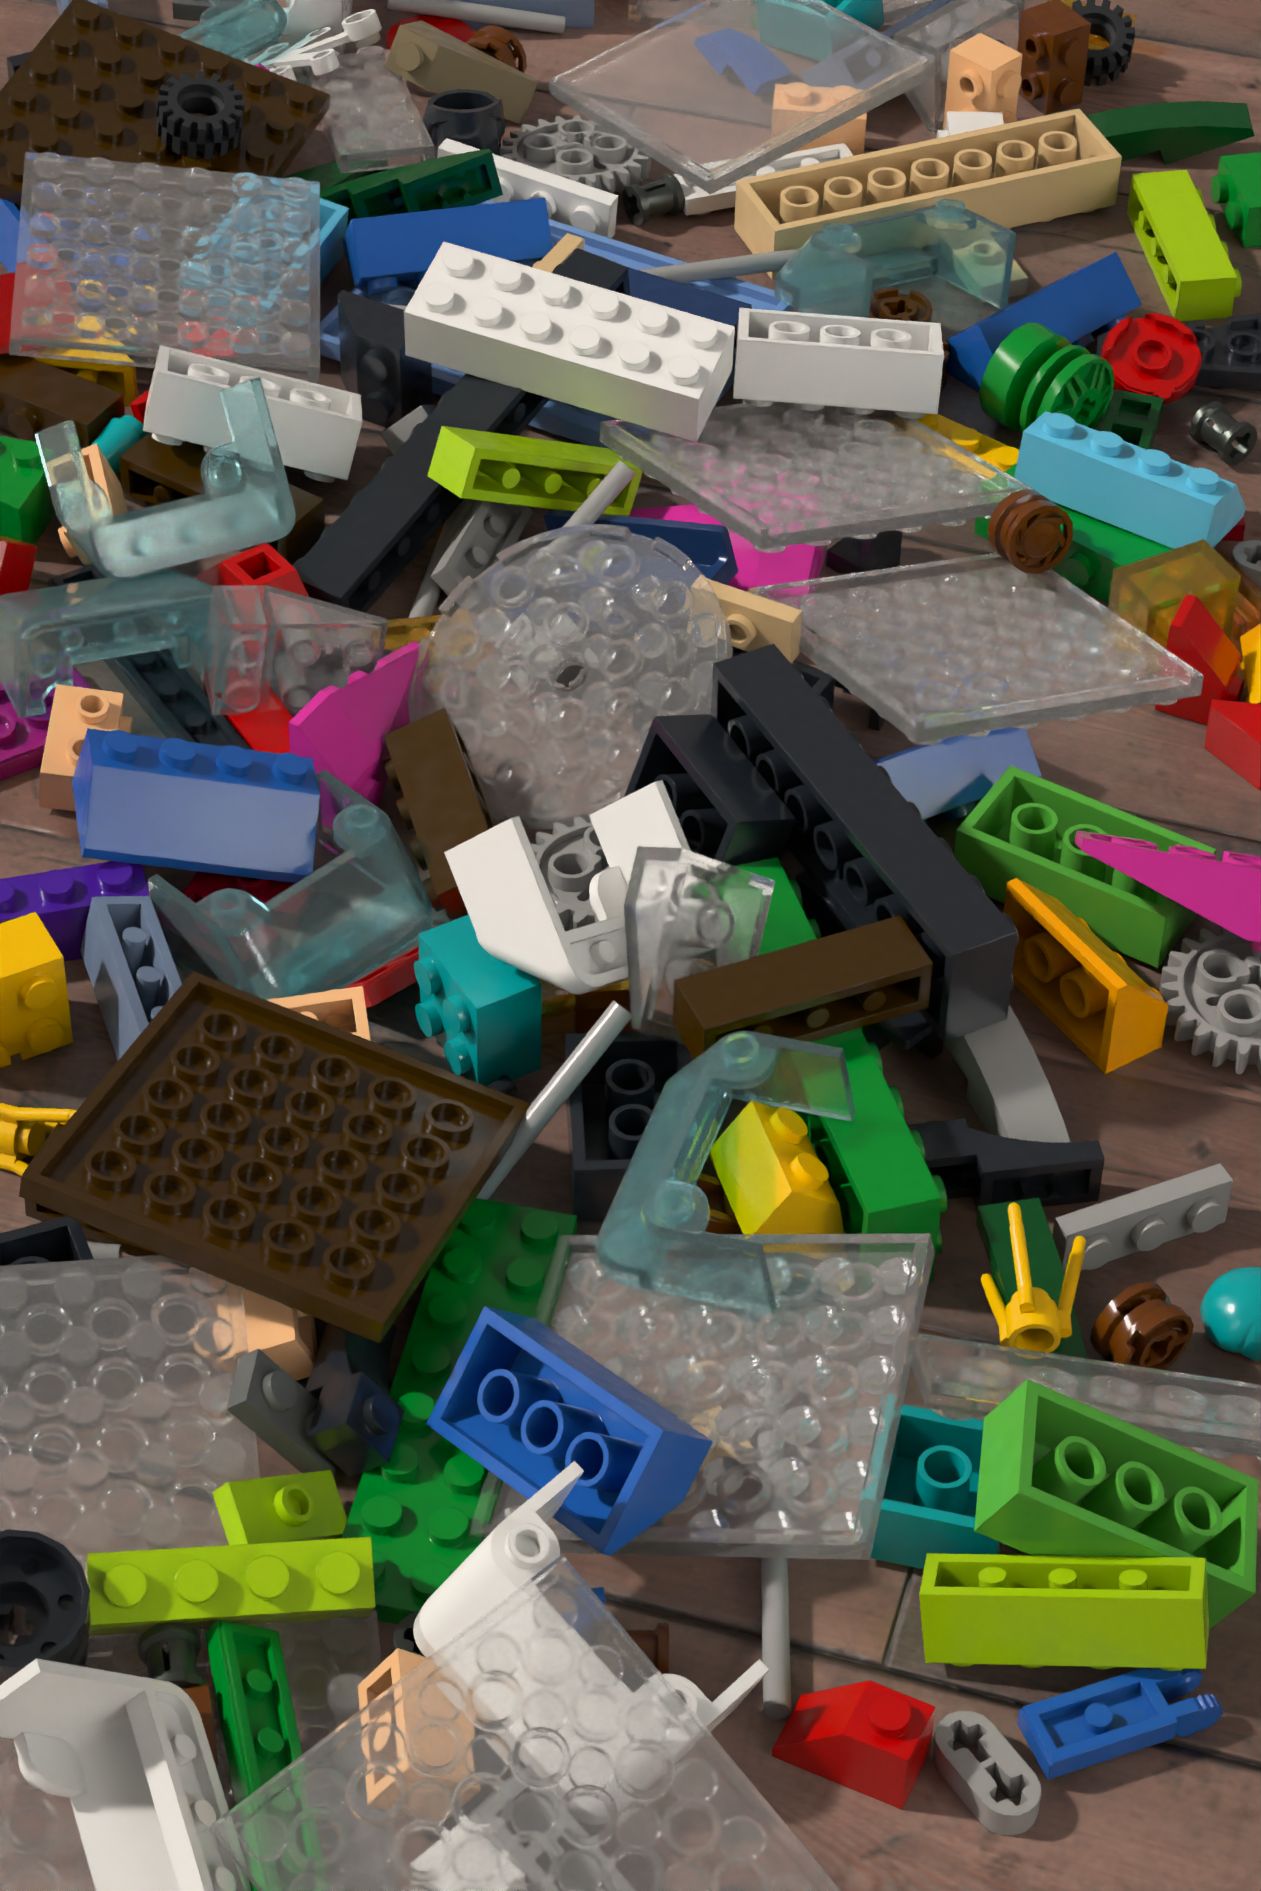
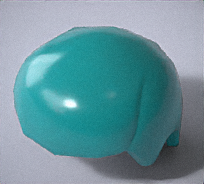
M1261 1267L1235 1268L1220 1275L1209 1287L1200 1306L1202 1323L1206 1337L1223 1351L1241 1353L1259 1362L1261 1361Z

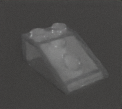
M638 846L624 902L630 1008L633 1015L631 1023L633 1029L684 1044L672 1024L674 980L757 956L775 885L774 880L683 848Z

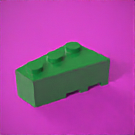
M0 435V536L20 540L35 545L56 515L51 499V494L55 490L49 462L62 457V448Z

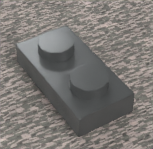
M260 1349L240 1356L226 1409L301 1473L331 1470L334 1476L336 1464L306 1438L318 1399Z

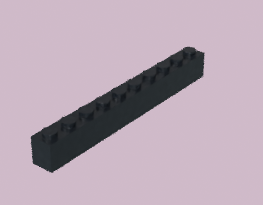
M576 248L564 263L557 265L552 272L553 274L630 296L628 267ZM467 373L452 390L446 391L442 395L438 406L423 423H418L413 428L408 440L393 456H389L384 461L380 471L371 482L354 495L350 505L341 516L324 529L319 541L304 557L299 558L294 563L293 567L301 578L320 622L348 634L464 500V498L458 497L427 476L441 426L519 436L550 398Z

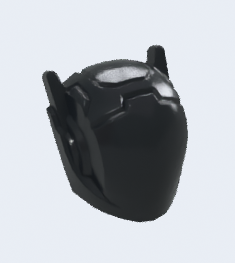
M469 89L445 91L431 97L428 100L419 136L421 143L419 151L420 161H426L430 156L432 159L437 158L438 147L446 138L480 150L489 148L492 154L499 156L501 139L505 133L502 99H496L487 92Z

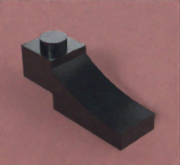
M966 1118L907 1125L909 1130H917L919 1132L925 1150V1163L931 1175H939L942 1179L947 1199L972 1196L976 1211L978 1206L1039 1198L1042 1207L1092 1202L1099 1199L1105 1161L1099 1141L1039 1142L1007 1138L969 1128Z
M327 1323L306 1386V1390L318 1399L306 1438L349 1477L389 1463L405 1411L389 1396L388 1390L389 1360L397 1326L394 1323L380 1343Z

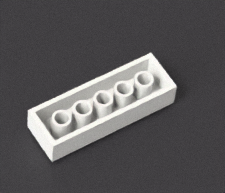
M447 242L442 243L404 311L405 355L500 384L521 388L530 393L697 442L732 371L734 326Z

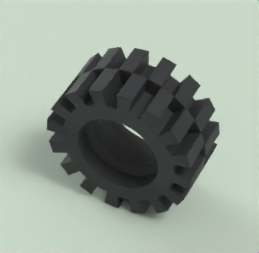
M1080 0L1072 4V10L1091 23L1090 34L1100 36L1110 44L1109 47L1101 50L1088 49L1084 86H1090L1091 79H1096L1098 86L1105 85L1107 76L1112 82L1117 80L1120 71L1122 73L1126 71L1131 59L1135 27H1131L1132 19L1129 15L1122 18L1124 11L1122 7L1117 5L1114 10L1109 9L1111 3L1109 0H1103L1102 6L1095 5V0H1087L1086 6H1083Z
M196 71V78H191L188 72L180 73V81L172 76L167 80V86L162 84L157 99L156 132L158 136L161 135V142L165 146L172 144V151L180 154L183 149L188 150L187 157L196 159V152L203 153L204 159H212L213 151H216L220 157L226 155L228 147L234 150L238 146V140H241L243 132L245 100H242V92L240 89L234 90V83L229 79L222 84L220 75L213 73L211 79L204 78L205 71ZM199 113V114H205V115H209V116L202 117V116H195V115H192V114Z

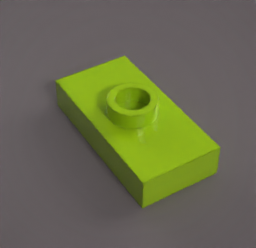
M331 1470L228 1481L212 1492L229 1545L341 1539L347 1522V1516Z

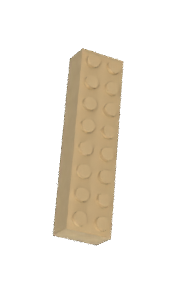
M1078 108L736 180L734 229L752 254L801 248L804 255V266L802 268L766 272L772 280L788 279L802 273L821 269H834L840 265L866 259H879L885 255L907 250H921L926 246L944 243L945 234L989 226L993 232L1007 231L1012 227L1035 222H1048L1054 218L1076 213H1089L1099 208L1116 205L1122 156Z

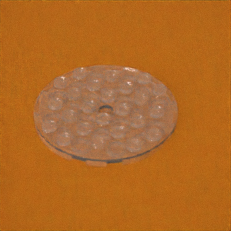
M606 524L558 528L524 539L496 554L499 559L498 562L488 567L475 579L468 575L450 593L439 607L442 615L431 631L429 638L422 637L417 649L418 659L408 695L410 723L444 707L446 708L466 742L492 819L504 822L519 816L523 827L533 829H553V823L555 822L562 823L567 827H573L574 817H582L587 823H591L590 814L624 798L654 716L711 714L713 663L731 658L733 653L730 627L716 592L690 558L674 545L659 537L653 540L642 535L633 534L628 527ZM572 665H579L584 668L580 670L579 675L573 681L569 682V687L557 683L558 676L565 668Z

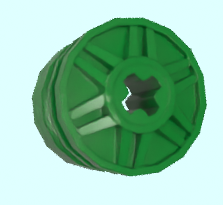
M1028 322L1014 329L1001 342L989 360L981 380L979 394L981 410L994 421L1013 432H1022V434L1045 411L1068 415L1076 423L1095 430L1103 418L1112 397L1114 386L1113 368L1104 358L1096 354H1090L1086 348L1080 345H1072L1064 336L1043 324Z

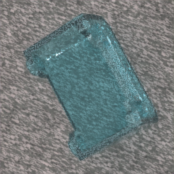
M163 568L4 594L0 596V681L19 718L46 714L44 699L50 690L56 687V684L73 686L74 664L172 648V657L178 668H187L193 665L197 669V674L203 683L204 679L231 671L232 608L219 588L175 568Z

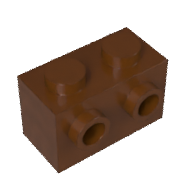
M1052 0L1022 10L1017 51L1022 53L1020 74L1022 82L1018 94L1044 115L1080 104L1083 97L1091 23L1060 0Z

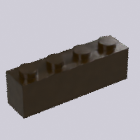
M18 352L0 354V430L23 440L62 448V455L66 456L91 446L112 418L120 419L125 415L124 394Z
M150 432L119 456L122 490L126 500L240 552H245L267 542L293 566L299 558L304 557L319 541L325 529L324 499L232 458L211 455L205 452L200 444L183 441L182 445H169L153 439Z
M444 707L384 735L391 758L383 761V764L397 792L402 790L404 797L396 800V803L407 828L410 831L414 829L416 831L417 837L409 840L413 854L423 871L429 870L431 876L423 880L426 894L436 912L446 909L451 919L455 920L468 915V911L444 852L491 829L495 824L466 742Z
M896 916L675 979L672 1024L700 1071L704 1074L928 1008L933 963L902 917Z

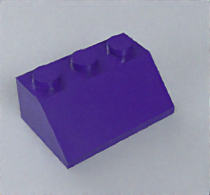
M108 861L0 879V923L36 912L63 955L64 962L83 959L80 949L92 897L150 896L142 864Z

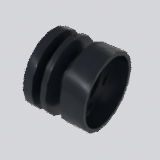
M11 1529L0 1531V1685L36 1658L86 1667L89 1646L90 1590L82 1565L63 1544L39 1532ZM14 1636H18V1637L16 1638V1640H15V1643H14V1644H10V1642L12 1641L13 1637H14Z

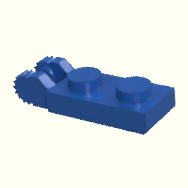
M1140 1668L1023 1706L1019 1710L1017 1725L1047 1780L1173 1739L1175 1735L1184 1738L1195 1734L1197 1731L1202 1732L1204 1729L1216 1724L1218 1719H1221L1220 1716L1223 1714V1708L1216 1696L1214 1697L1213 1694L1208 1695L1207 1693L1203 1696L1199 1695L1197 1698L1192 1697L1168 1705L1167 1702L1175 1700L1179 1696L1183 1697L1185 1694H1190L1192 1690H1196V1687L1201 1684L1200 1681L1203 1680V1674L1200 1669L1166 1671L1160 1668L1152 1670Z

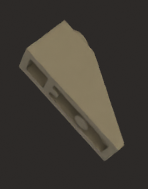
M422 20L399 26L384 65L385 69L438 94L457 89L487 92L496 99H502L504 118L518 124L523 122L538 84V80Z

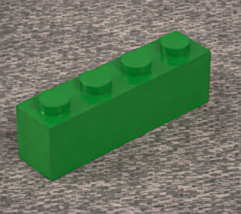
M1016 463L978 492L974 533L988 540L989 521L998 504L1011 493L1022 490L1012 486ZM1053 502L1068 513L1073 523V538L1070 548L1061 562L1048 572L1142 621L1149 618L1180 592L1186 557L1185 553ZM1060 524V530H1061L1062 534H1063V524Z

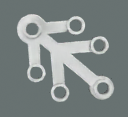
M364 10L347 17L341 22L345 31L334 36L331 27H323L309 33L306 38L290 47L288 42L280 43L266 49L263 54L250 62L247 57H238L236 59L255 66L260 63L271 72L297 82L292 67L311 66L314 75L329 73L340 66L335 50L332 48L348 42H354L355 48L372 45L381 39L379 31L382 29L376 10Z

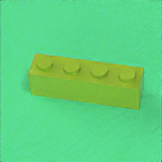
M1187 170L1132 174L1127 215L1173 318L1182 322L1231 317L1234 298H1238L1241 294V275L1238 268L1232 267L1226 242L1220 241L1216 233L1214 216L1208 214L1203 205L1201 189L1195 188Z
M441 426L427 476L464 499L577 511L613 467L621 461L635 473V476L602 514L629 516L643 469L609 448Z
M371 1537L87 1554L86 1580L90 1590L89 1636L143 1633L150 1627L167 1622H181L191 1625L195 1629H209L216 1619L250 1626L368 1619L375 1609Z
M926 1554L919 1592L925 1663H948L961 1667L975 1664L1020 1665L1026 1668L1089 1666L1100 1670L1114 1667L1160 1668L1166 1671L1206 1669L1209 1637L1206 1558Z

